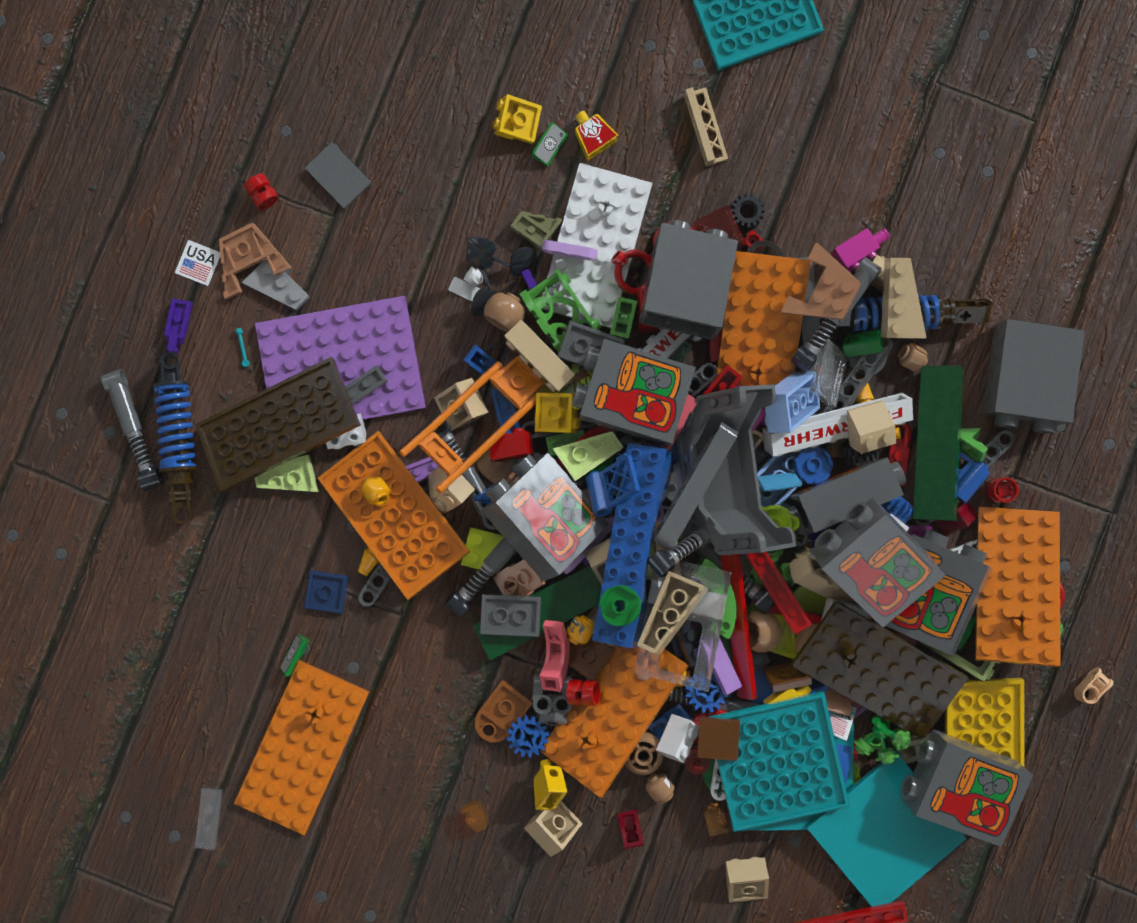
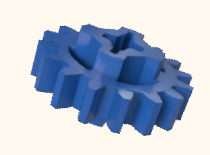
M700 671L699 677L697 674H693V680L689 679L687 682L690 686L685 687V691L689 692L685 695L686 699L690 698L688 705L694 704V711L700 708L701 714H704L706 710H708L709 714H712L713 708L719 711V705L723 706L725 704L723 699H726L728 695L723 694L715 675L714 677L711 676V671H708L707 675ZM699 682L700 688L694 690L695 684ZM704 689H706L707 692H710L708 696L706 693H702ZM719 694L718 700L713 703V696Z
M524 714V719L518 716L517 723L511 722L513 728L507 729L508 733L511 734L507 736V741H511L509 747H515V754L520 751L521 757L528 753L530 758L533 752L539 755L538 749L545 750L543 743L549 742L546 736H549V732L545 730L547 725H541L540 718L535 720L534 714L531 718ZM520 728V733L515 737L517 729ZM524 730L526 731V733L531 735L532 741H530V739H528V737L525 736ZM541 734L540 740L536 743V738Z

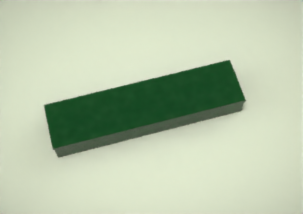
M962 366L921 367L913 519L956 521L964 377Z
M590 565L529 595L541 597L539 635L544 633L543 624L545 620L566 622L599 605L602 585ZM481 621L473 625L490 660L536 637L480 634Z

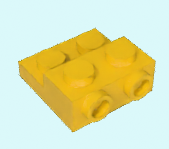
M508 94L499 99L496 108L499 111V116L493 122V129H496L495 135L511 140L515 138L533 144L542 106Z
M537 393L535 432L577 433L581 421L577 418V413L580 409L572 407L575 394Z

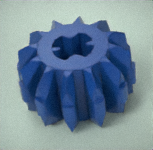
M897 497L881 504L888 513L893 514L904 524L913 516V506L902 497Z

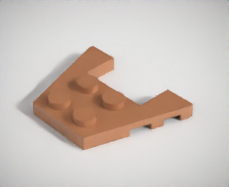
M253 223L219 239L220 257L224 273L222 275V282L225 285V291H223L225 299H230L243 293L236 274L267 259L273 274L276 276L292 269L283 256Z
M815 243L808 260L825 267V270L807 304L788 296L781 312L783 314L844 320L862 284L822 246Z

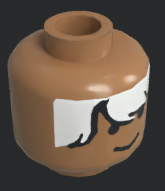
M653 773L647 778L648 782L645 788L655 802L665 803L673 797L674 785L666 774Z

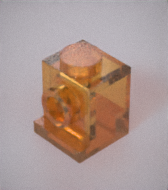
M481 799L462 806L461 812L462 814H467L464 816L466 823L472 827L473 831L475 830L477 833L486 829L489 819Z
M718 803L707 805L703 812L709 836L729 833L727 825L723 824L726 823L724 811H720Z

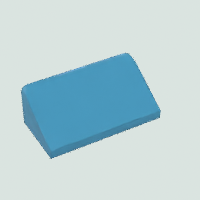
M794 472L758 477L760 492L802 486V482Z

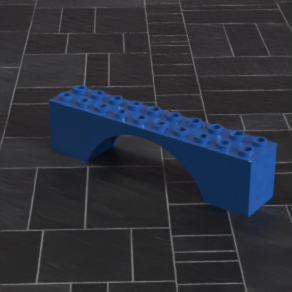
M628 443L626 454L632 456L640 492L616 506L600 600L607 589L619 585L628 586L640 597L641 611L638 618L628 626H614L603 618L599 600L592 640L627 648H638L637 644L644 630L648 609L646 602V579L650 548L659 511L669 491L675 455L667 449ZM626 463L624 464L622 474H625V472H626V469H627V464H626ZM630 480L627 483L625 491H629L630 489H632V484ZM623 600L616 602L615 605L618 606L617 610L621 612V609H625Z

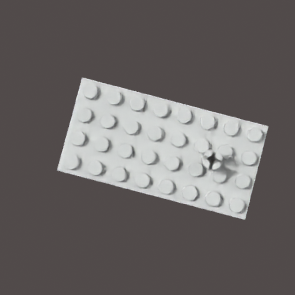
M579 163L557 242L594 248L598 250L596 261L553 255L547 278L556 273V269H559L562 274L565 272L572 281L569 283L570 287L592 319L596 318L602 327L611 329L618 298L622 294V290L615 281V265L611 262V258L618 250L626 252L635 248L652 183ZM629 258L627 264L624 267H622V277L624 282L626 280L631 258ZM560 281L548 289L550 295H554L553 289L555 286L557 291L562 290ZM567 290V292H566V294H565L564 297H567V298L573 300V298L571 297V295L569 294V292H568V290ZM545 302V303L547 304V307L544 306V307L542 308V310H545V311H548V312H549V311H550L549 303H548V302ZM553 302V313L572 318L571 306ZM579 309V319L586 318Z

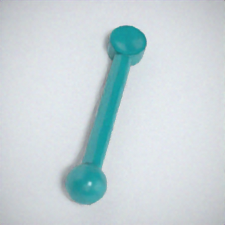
M237 328L235 333L238 335L241 347L242 366L249 367L250 361L247 360L242 338L243 330Z

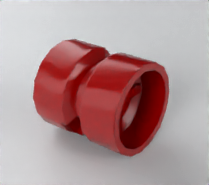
M262 173L248 179L243 186L248 195L253 197L252 201L258 210L267 209L279 200L278 194L273 187H270L271 183L265 174Z
M994 478L985 486L986 497L994 503L1011 502L1019 493L1017 483L1011 478Z
M569 680L566 690L568 704L582 705L584 703L586 706H597L601 697L599 681Z

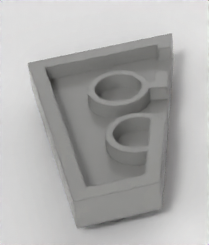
M267 259L242 282L295 310H298L310 298L286 272L278 276L274 275Z

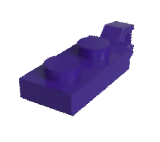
M172 298L164 336H166L165 341L168 342L167 351L178 354L180 344L184 343L193 306L192 302Z

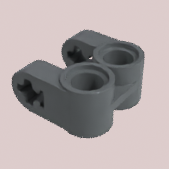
M534 675L533 708L535 712L542 715L550 713L565 715L569 713L572 705L568 704L565 709H559L556 704L560 699L567 701V684L572 679V676H566L562 694H545L542 690L540 675ZM538 700H547L548 706L544 709L539 708L537 705Z

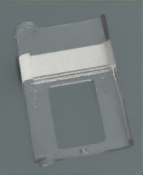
M679 561L671 572L709 588L687 618V620L699 622L703 625L693 677H687L659 669L660 655L641 647L638 648L634 674H637V678L642 680H649V677H654L709 692L732 572ZM654 570L642 632L666 576L661 578Z

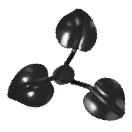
M483 237L467 238V263L472 267H478L487 284V289H479L473 297L471 305L473 316L483 315L486 302L497 293L495 290H491L492 287L484 268H490L493 261H496L506 267H511L510 273L513 276H522L523 271L527 269L530 271L537 259L536 251L529 247H521L512 254L510 258L511 263H506L494 256L496 246L490 239Z

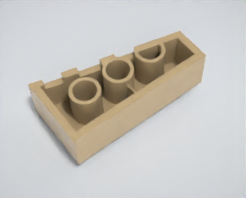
M885 258L881 337L926 338L911 258Z
M522 320L504 335L507 340L505 342L512 351L516 350L520 354L518 357L526 365L529 363L534 368L532 371L538 378L543 377L547 381L546 386L552 392L556 390L558 393H561L576 378V375Z
M806 554L789 563L793 582L826 598L858 604L822 570L814 555Z
M668 571L637 646L660 655L709 588Z

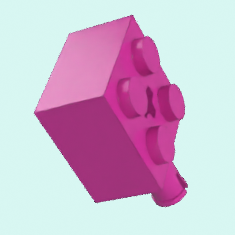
M866 228L836 247L830 255L846 270L852 272L865 257L871 260L876 256L875 251L880 248L879 244L890 239V235L885 228L874 235Z

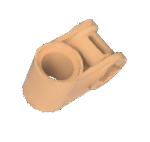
M1096 667L1075 688L1074 696L1081 702L1096 703L1112 687L1113 680L1108 679L1102 673V670ZM1086 690H1088V692H1089V695H1088L1087 698H1085V691H1086Z

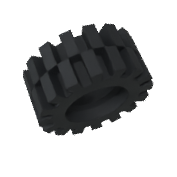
M745 193V195L741 194L738 198L734 199L729 210L730 219L732 218V223L736 224L737 228L742 227V230H746V228L751 230L762 221L765 215L764 202L760 201L761 198L759 196L756 198V194L752 193V195H749V193ZM744 205H750L754 209V216L751 218L742 217L740 208Z
M849 440L841 445L845 463L848 462V464L868 463L870 460L874 461L879 456L878 449L862 454L849 446Z

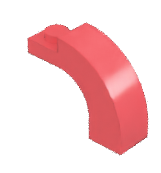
M545 620L543 629L546 639V658L539 677L542 690L561 692L569 665V635L565 631L564 622Z

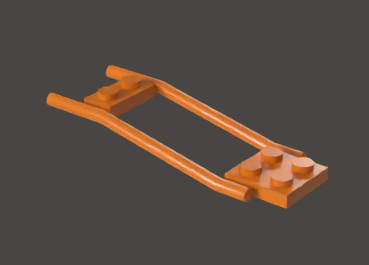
M518 356L505 367L498 361L431 424L403 447L399 453L405 457L416 446L420 445V448L447 475L449 474L436 487V490L442 493L536 405V397L532 395L545 382L538 378L532 369ZM490 379V382L519 410L463 462L433 431Z

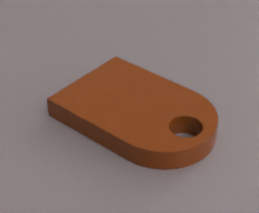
M502 679L476 715L475 728L477 733L489 742H500L510 735L507 729L513 728L511 722L517 723L518 716L522 719L533 702ZM484 726H493L494 733L486 735L483 731Z

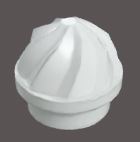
M471 266L464 280L467 281L468 285L477 286L483 282V275L478 268L475 269Z

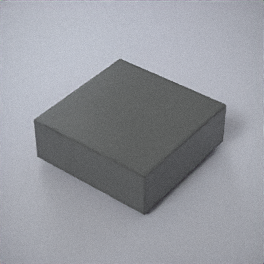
M557 713L540 715V722L550 726L564 725L567 723V716Z

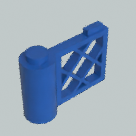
M960 452V458L967 462V465L963 469H959L957 500L966 504L989 476L990 472L986 464L981 461L979 463L974 462Z
M626 453L617 457L616 462L601 472H590L585 478L593 514L597 517L610 514L613 511L612 508L640 492L632 456ZM626 463V464H627L626 472H625V474H622V473H621L622 467H623V465ZM614 472L612 481L609 483L607 475ZM619 476H622L624 478L619 488L616 484ZM630 480L632 484V489H630L629 491H625L627 483ZM614 489L619 490L617 497L613 500Z

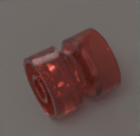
M692 744L690 754L684 764L689 772L702 774L708 770L710 759L697 758L698 745Z

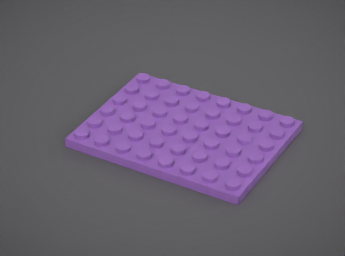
M406 296L255 323L266 389L329 357H333L345 386L376 365H378L389 381L353 405L356 414L361 413L363 420L426 408Z

